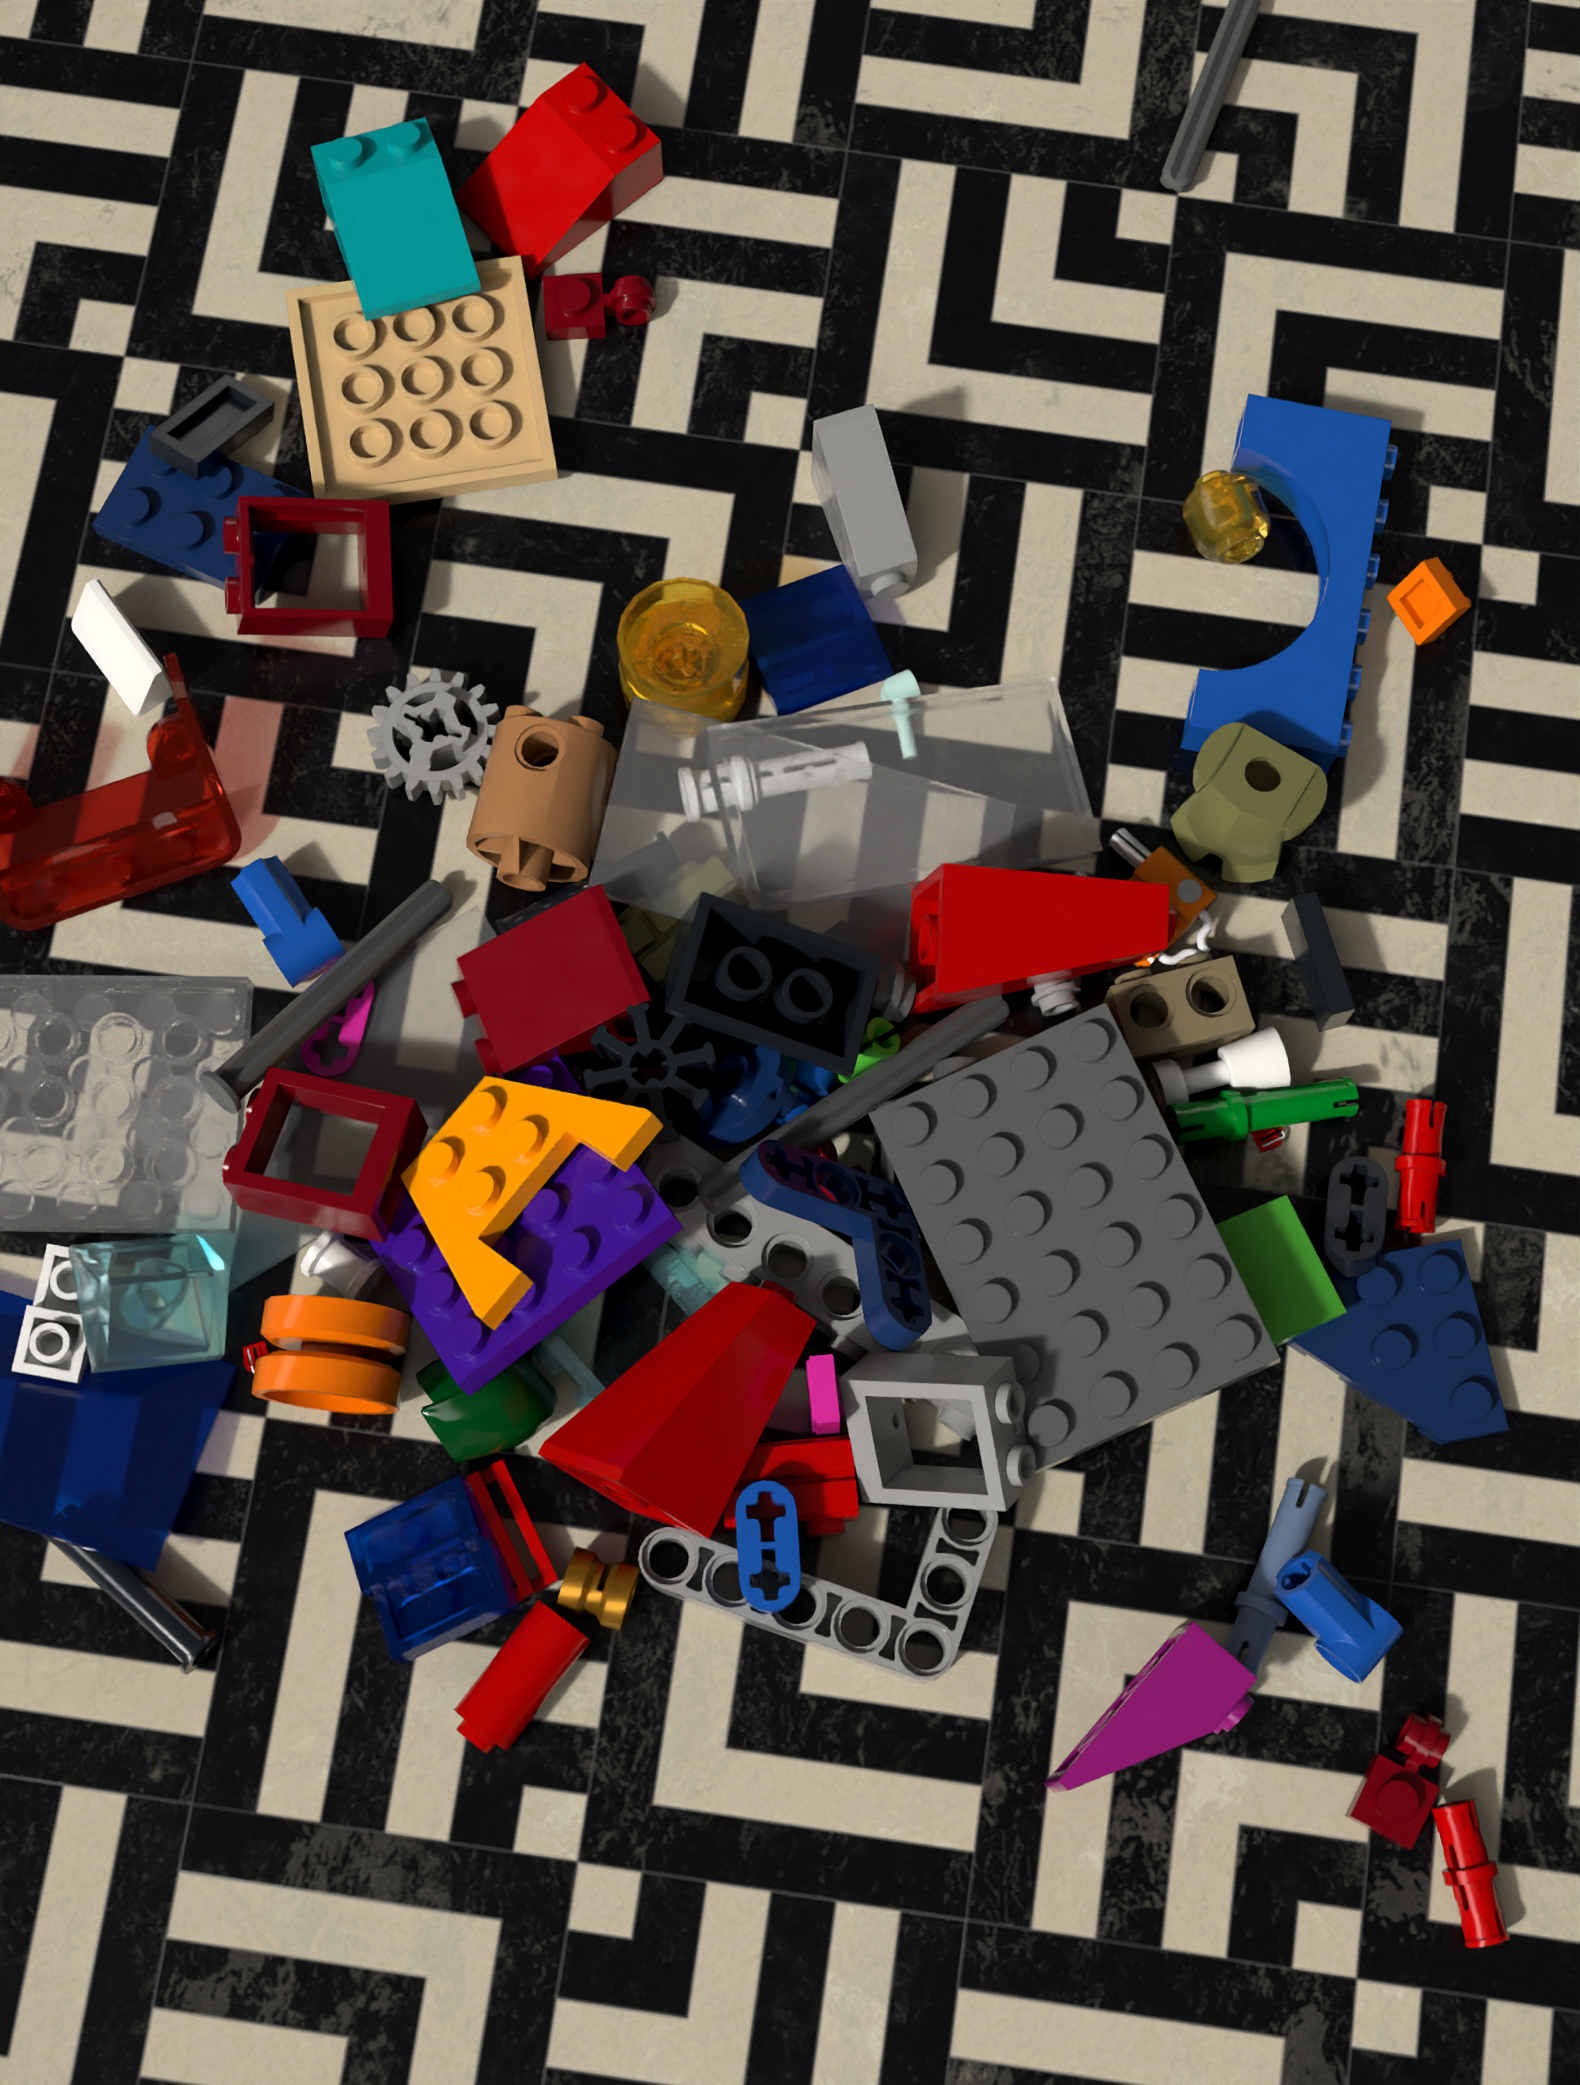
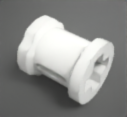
M325 1230L310 1247L300 1265L301 1272L310 1278L317 1275L341 1293L345 1299L363 1302L373 1293L387 1271L379 1257L373 1260L346 1241L344 1233Z

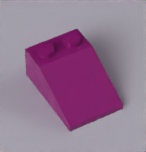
M1191 1622L1172 1632L1044 1784L1054 1793L1069 1791L1214 1732L1218 1734L1222 1729L1228 1732L1240 1721L1254 1703V1700L1246 1692L1258 1678L1195 1622Z

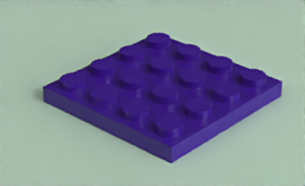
M559 1056L528 1069L513 1080V1082L589 1097L566 1063ZM578 1143L491 1248L521 1270L534 1283L495 1331L475 1315L407 1188L386 1243L369 1239L368 1241L454 1381L463 1391L471 1396L674 1236L684 1226L636 1160L626 1172H623L583 1143Z

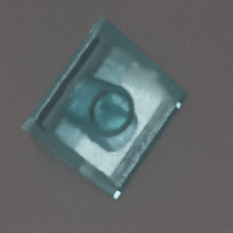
M199 1234L71 1245L68 1252L92 1373L220 1360L224 1356L230 1268Z

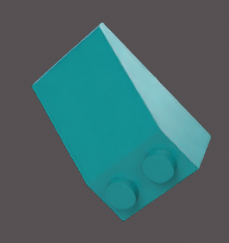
M426 118L401 122L378 130L350 137H342L334 141L311 146L322 201L365 321L481 291L480 280L445 168Z

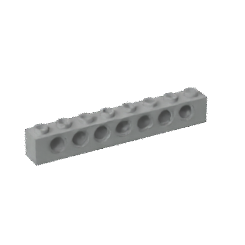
M622 1095L604 1100L618 1103ZM679 1133L680 1139L668 1144H659L656 1137H654L644 1149V1158L639 1166L661 1195L663 1189L669 1183L677 1180L687 1181L697 1188L701 1179L725 1163ZM747 1194L719 1214L710 1213L698 1196L690 1204L683 1207H674L668 1204L684 1226V1228L667 1240L669 1244L692 1259L696 1260L702 1253L721 1265L722 1268L718 1274L728 1284L731 1281L759 1287L762 1280H769L789 1289L798 1296L795 1306L817 1321L814 1328L831 1338L827 1347L838 1357L853 1366L868 1352L979 1356L963 1319L930 1297L932 1325L905 1351L894 1352L886 1349L873 1337L863 1317L853 1247L816 1223L768 1207L755 1200L750 1194ZM731 1215L740 1216L750 1224L752 1230L748 1237L740 1242H725L717 1236L714 1230L722 1218ZM792 1251L803 1259L806 1267L799 1276L792 1279H783L776 1276L770 1270L768 1263L776 1253ZM836 1286L848 1287L856 1293L860 1305L851 1314L837 1315L829 1311L823 1302L824 1294ZM902 1398L911 1404H915L918 1398ZM923 1399L941 1411L937 1420L948 1430L968 1441L972 1439L974 1434L977 1435L971 1401Z

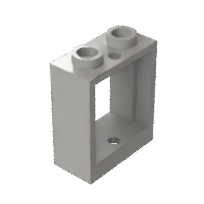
M868 1352L838 1379L862 1502L1007 1511L1034 1482L1036 1457L1033 1448L1027 1443L1023 1420L1025 1395L1022 1386L1016 1381L1012 1357ZM901 1398L971 1401L983 1469L914 1465Z

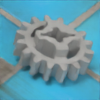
M432 668L429 682L422 684L413 672L407 674L408 690L402 693L392 686L385 689L391 704L389 708L373 706L372 714L374 720L380 725L367 729L370 745L377 748L371 753L374 765L377 770L387 769L384 776L387 785L391 789L406 782L405 790L408 799L415 802L423 790L430 791L434 805H441L443 793L447 790H452L460 801L466 799L464 784L472 781L475 785L481 786L484 775L482 767L487 764L497 727L495 724L501 720L497 704L485 705L488 698L485 687L481 684L473 687L470 691H466L467 684L463 673L458 672L450 683H445L442 681L439 668ZM463 711L468 713L477 725V736L471 733L469 727L462 725ZM440 731L447 732V737L439 735ZM425 737L434 738L432 743L426 742ZM396 738L401 739L404 746L411 748L409 751L411 757L409 763L396 750Z

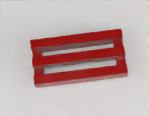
M503 1459L492 1464L490 1468L482 1472L477 1471L467 1476V1479L457 1484L452 1483L442 1488L499 1611L560 1582ZM497 1480L541 1573L540 1576L529 1580L486 1486ZM473 1492L517 1585L516 1588L505 1592L462 1498Z

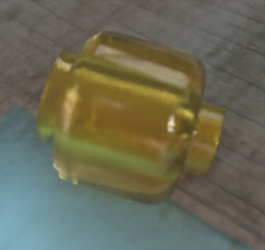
M1215 470L1199 478L1195 483V489L1189 493L1183 504V517L1197 550L1205 558L1217 560L1226 565L1237 564L1253 557L1263 547L1264 539L1271 529V516L1257 484L1249 475L1237 472L1228 473L1225 470Z

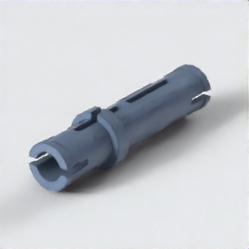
M1297 1478L1287 1479L1286 1489L1246 1592L1238 1593L1234 1607L1239 1612L1224 1648L1238 1661H1240L1244 1649L1247 1648L1248 1650L1242 1665L1258 1679L1260 1676L1259 1671L1276 1626L1283 1627L1288 1616V1611L1283 1608L1284 1603L1274 1594L1277 1587L1276 1575L1289 1559L1297 1558L1304 1554L1322 1505L1328 1497V1493L1324 1489L1311 1483L1303 1506L1298 1508L1305 1488H1303L1305 1481Z

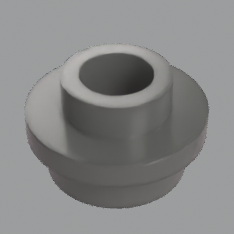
M887 961L882 965L868 1015L870 1020L880 1017L887 1021L900 1023L908 1015L915 997L916 978L913 974L904 972V968L900 963Z

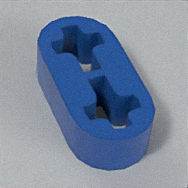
M762 1480L752 1483L745 1488L736 1504L735 1518L739 1585L742 1596L749 1606L759 1612L772 1614L783 1611L790 1606L800 1589L801 1570L797 1509L794 1497L786 1487L775 1481ZM762 1494L771 1495L773 1505L778 1507L784 1506L786 1512L785 1517H778L774 1521V1541L761 1542L759 1521L747 1519L746 1509L756 1507L758 1496ZM775 1551L777 1573L789 1575L790 1586L779 1588L778 1599L770 1601L764 1600L762 1589L751 1588L750 1577L761 1575L762 1552Z

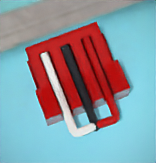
M1279 1127L1280 1130L1275 1132V1128L1250 1133L1260 1153L1276 1149L1282 1145L1281 1139L1285 1138L1282 1127Z
M265 1341L242 1348L247 1371L254 1373L256 1359L269 1354Z

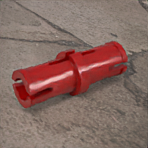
M1412 1099L1405 1102L1406 1119L1402 1155L1395 1157L1394 1171L1400 1173L1396 1220L1393 1224L1394 1229L1406 1231L1407 1227H1410L1409 1232L1430 1234L1436 1232L1435 1218L1439 1178L1446 1176L1447 1162L1441 1159L1445 1114L1448 1110V1106L1445 1103L1435 1102L1434 1107H1431L1432 1100Z
M1475 1799L1457 1800L1432 1807V1814L1434 1815L1447 1866L1446 1869L1442 1870L1445 1885L1452 1886L1461 1918L1466 1947H1484L1509 1940V1932L1501 1912L1494 1877L1498 1876L1499 1872L1496 1860H1489L1479 1825Z

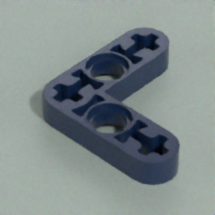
M772 1139L762 1141L740 1165L739 1176L747 1192L755 1200L768 1207L852 1236L863 1317L866 1326L876 1340L891 1350L903 1351L908 1349L932 1325V1311L916 1217L905 1193L886 1180L781 1141ZM819 1185L827 1189L836 1201L828 1197ZM881 1255L886 1257L895 1266L898 1272L894 1271L891 1267H889L883 1260Z

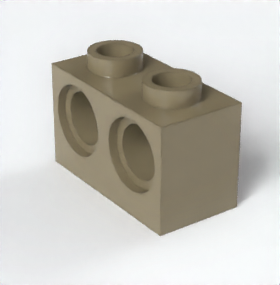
M1210 953L1197 954L1176 963V970L1152 975L1151 969H1139L1123 974L1115 979L1116 985L1110 986L1103 1003L1106 1002L1139 1070L1147 1069L1150 1062L1161 1059L1178 1061L1217 1051L1221 1046L1251 1034L1255 1025L1232 955L1213 960ZM1199 990L1211 992L1218 998L1221 1010L1215 1013H1207L1200 1010L1193 1003L1191 993ZM1136 1006L1152 1008L1159 1015L1161 1025L1151 1029L1139 1026L1132 1019L1130 1009Z

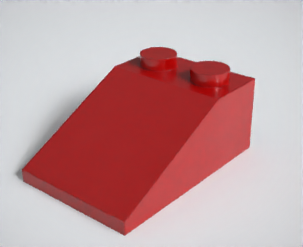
M583 62L538 96L455 194V204L505 257L521 256L524 277L530 282L663 180L661 140Z

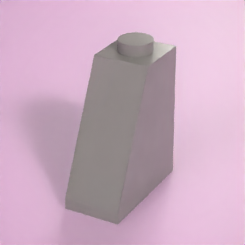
M873 403L815 420L813 426L811 478L857 602L875 598L876 601H888L904 594L909 587L915 585L918 557Z

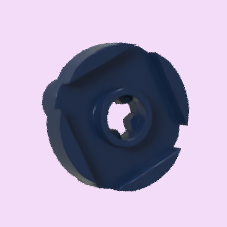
M721 1032L713 1046L719 1059L722 1072L721 1077L716 1079L710 1075L692 1079L690 1082L692 1086L699 1090L702 1088L709 1090L715 1104L714 1111L706 1122H701L694 1111L679 1102L676 1105V1111L684 1125L697 1135L710 1141L721 1150H730L735 1148L740 1142L759 1133L775 1117L786 1115L796 1103L798 1090L792 1084L795 1076V1058ZM738 1073H742V1077L738 1084L733 1089H731L734 1086L733 1078Z

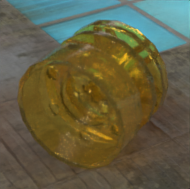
M687 577L667 579L655 582L635 595L621 615L617 634L620 685L625 705L640 725L661 737L687 741L710 736L732 722L745 702L749 680L748 657L750 635L744 612L728 592L706 580ZM683 668L685 673L690 676L685 677L684 673L680 669Z

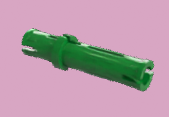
M1340 1076L1337 1079L1240 1094L1235 1089L1224 1090L1218 1093L1215 1099L1178 1105L1168 1104L1165 1108L1164 1116L1166 1118L1175 1117L1176 1121H1168L1165 1124L1176 1146L1186 1142L1222 1136L1232 1142L1243 1140L1247 1132L1342 1116L1352 1117L1357 1114L1359 1105L1357 1103L1347 1104L1345 1100L1359 1098L1356 1085L1351 1077Z

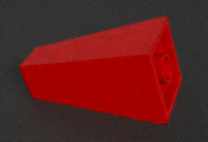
M943 863L911 891L908 973L913 974L916 978V992L908 1014L919 1015L1148 960L1166 950L1168 943L1172 941L1175 934L1177 914L1174 905L1169 904L1170 885Z
M762 1280L760 1286L756 1287L731 1281L545 1440L538 1455L628 1511L710 1539L817 1321L795 1306L798 1300V1296L775 1282Z

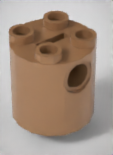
M512 705L507 707L504 719L497 723L466 838V847L476 857L498 868L496 877L501 882L522 890L542 891L545 890L547 881L576 882L588 876L618 752L614 747L602 738L604 726L601 723L583 716H570L567 718V722L543 717L540 712L526 706Z

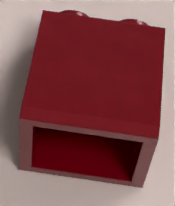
M602 883L582 891L456 958L458 981L450 983L451 992L462 1019L473 1016L482 1036L473 1040V1045L484 1074L490 1076L497 1073L499 1079L513 1081L528 1069L557 1056L568 1067L597 1057L598 1054L590 1039L600 1025H606L612 1036L627 1045L637 1042L635 1027L627 1014L626 1008L629 1005L636 1006L643 1002H646L650 1007L651 998Z

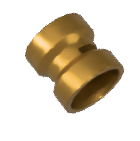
M577 1546L561 1586L556 1611L574 1617L587 1613L596 1616L602 1626L621 1631L636 1590L641 1571L640 1566L622 1560L612 1565L600 1561L596 1552Z

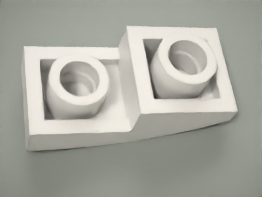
M47 1244L33 1306H26L11 1371L80 1384L105 1307L116 1263L115 1257Z

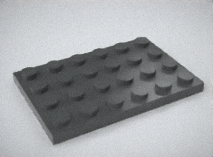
M1106 1002L868 1113L979 1356L1013 1358L1016 1381L1022 1386L1025 1395L1023 1420L1027 1443L1033 1448L1036 1457L1035 1474L1280 1362L1277 1350Z

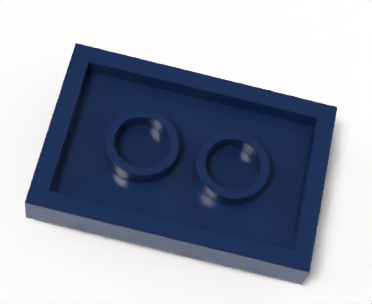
M149 424L92 525L97 535L225 591L226 576L235 577V554H224L223 519L224 516L234 517L238 496L312 498L311 494L228 458L223 460L199 481H196L149 453V434L157 428ZM253 532L256 605L259 606L299 533Z

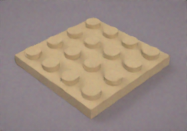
M520 255L474 262L481 285V291L369 321H365L351 280L284 290L314 498L389 501V505L558 480Z

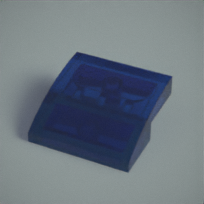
M844 564L730 604L733 621L755 661L758 680L779 719L893 676L891 665L875 626Z
M460 1475L344 1532L360 1590L374 1599L390 1657L400 1664L404 1665L520 1608L506 1566L488 1523L466 1479Z

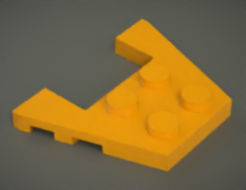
M485 1076L400 1177L475 1315L495 1331L534 1283L521 1270L491 1249L578 1143H583L623 1172H626L663 1128V1125L652 1112L645 1108Z

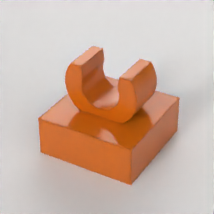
M1438 557L1422 561L1385 597L1418 646L1434 641L1471 607V601L1463 595L1453 580L1454 576L1450 571L1446 570Z

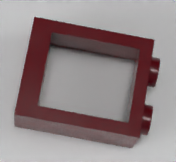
M238 496L234 517L224 516L223 519L224 554H235V577L226 576L225 612L226 614H236L237 635L386 637L393 622L389 501ZM253 532L357 535L360 610L256 608Z
M269 1066L261 1088H255L249 1097L246 1107L247 1123L238 1145H232L225 1156L222 1169L223 1184L242 1210L386 1243L406 1190V1186L400 1176L419 1155L429 1128L416 1100ZM291 1105L378 1125L351 1196L264 1176Z

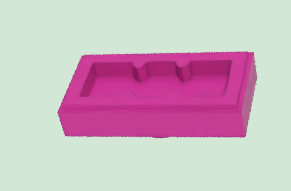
M833 1354L809 1356V1360L806 1361V1382L812 1438L838 1437L840 1417H845L838 1381L840 1377H835Z

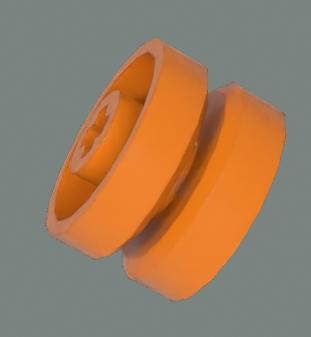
M316 1295L272 1296L265 1300L260 1333L273 1345L286 1350L273 1351L256 1359L252 1394L270 1402L320 1411L370 1415L398 1412L404 1378L392 1366L377 1361L391 1360L407 1352L412 1319L408 1314L394 1308L345 1298Z

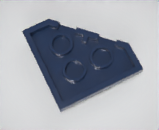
M1460 1239L1383 1253L1380 1256L1378 1265L1370 1273L1359 1277L1344 1276L1333 1271L1327 1264L1323 1265L1347 1313L1286 1342V1345L1303 1356L1309 1355L1338 1374V1379L1382 1408L1386 1406L1418 1427L1417 1431L1439 1445L1499 1434L1509 1430Z

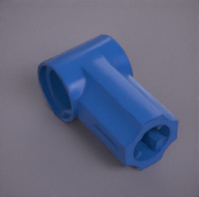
M277 855L265 859L259 858L241 869L237 878L231 882L234 891L263 933L265 938L262 939V942L292 988L333 964L346 954L325 917L317 907L311 908L301 893V889Z
M1308 1550L1297 1558L1289 1559L1276 1575L1277 1587L1274 1594L1318 1639L1314 1643L1318 1653L1337 1671L1357 1684H1362L1404 1632L1399 1623L1386 1610L1365 1595L1357 1593L1337 1570L1317 1552Z

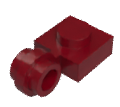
M602 273L542 276L547 341L606 338L605 316H616L617 320L625 325H640L651 319L652 312L657 307L656 291L650 286L649 281L641 276L631 275L618 279L610 294H603Z
M1413 1712L1404 1723L1395 1744V1749L1404 1753L1400 1765L1380 1754L1374 1755L1345 1816L1400 1847L1412 1850L1440 1790L1439 1786L1417 1775V1771L1422 1764L1432 1769L1435 1768L1448 1747L1451 1732L1441 1727L1442 1720L1430 1713L1422 1717Z

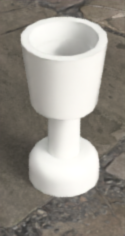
M1270 1026L1223 1045L1218 1049V1061L1181 1070L1178 1063L1172 1059L1150 1062L1149 1075L1151 1086L1162 1115L1164 1116V1111L1168 1104L1189 1103L1188 1095L1223 1085L1226 1086L1227 1090L1235 1089L1240 1094L1290 1086L1289 1063L1284 1045L1276 1029Z

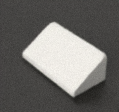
M95 578L88 581L72 619V630L133 715L137 717L143 716L175 695L173 692L175 689L162 664L101 581H96Z

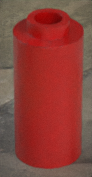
M538 1600L455 1707L454 1711L463 1718L456 1730L487 1755L495 1745H498L507 1752L591 1641Z

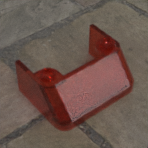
M176 653L163 657L179 712L158 720L147 734L146 750L153 769L34 809L26 789L19 782L9 777L0 776V919L8 926L25 931L40 929L224 865L238 853L242 842L238 820L207 731Z

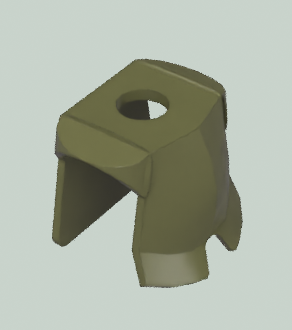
M1232 722L1221 726L1211 733L1203 743L1193 770L1195 792L1171 816L1170 821L1176 840L1191 862L1196 863L1209 853L1221 858L1223 862L1221 878L1224 881L1254 883L1273 879L1281 858L1283 841L1290 840L1302 833L1321 812L1327 796L1328 784L1326 775L1317 764L1247 724Z

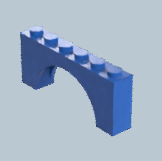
M1248 394L1238 422L1229 475L1246 479L1268 490L1279 498L1299 520L1308 536L1316 559L1318 571L1317 605L1313 620L1295 642L1274 657L1242 669L1216 671L1199 669L1190 692L1180 748L1199 752L1211 733L1223 725L1239 722L1247 724L1317 764L1325 775L1328 773L1336 756L1345 758L1353 729L1352 721L1343 720L1346 700H1355L1362 673V665L1352 663L1355 644L1363 646L1371 618V609L1361 608L1364 589H1373L1380 562V554L1371 553L1373 535L1381 536L1389 506V500L1379 498L1382 481H1390L1397 457L1398 447L1388 444L1391 420Z

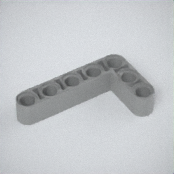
M940 1507L934 1518L905 1608L801 1572L800 1588L809 1592L815 1603V1613L812 1618L801 1624H792L785 1621L778 1612L772 1614L759 1612L749 1606L744 1598L737 1601H727L718 1596L713 1587L714 1578L722 1568L731 1565L738 1566V1553L735 1548L682 1529L665 1527L655 1530L645 1538L640 1547L638 1561L644 1579L652 1588L661 1593L910 1682L924 1684L935 1681L948 1671L955 1659L997 1531L998 1514L997 1511L977 1510L982 1517L983 1532L976 1539L964 1540L955 1536L949 1528L948 1514L953 1508ZM668 1543L681 1546L689 1556L688 1566L685 1571L678 1577L671 1579L658 1576L651 1569L650 1565L651 1556L654 1551L661 1545ZM763 1558L761 1575L751 1577L752 1588L762 1589L764 1600L772 1601L778 1599L779 1588L790 1586L789 1575L778 1574L775 1562ZM938 1569H948L957 1574L963 1587L962 1596L959 1601L946 1605L932 1599L926 1586L927 1577L931 1572ZM851 1611H866L877 1621L878 1637L872 1644L865 1647L853 1646L842 1636L841 1620ZM919 1632L928 1633L939 1642L942 1651L941 1660L935 1668L929 1670L918 1669L908 1661L905 1654V1644L912 1634Z

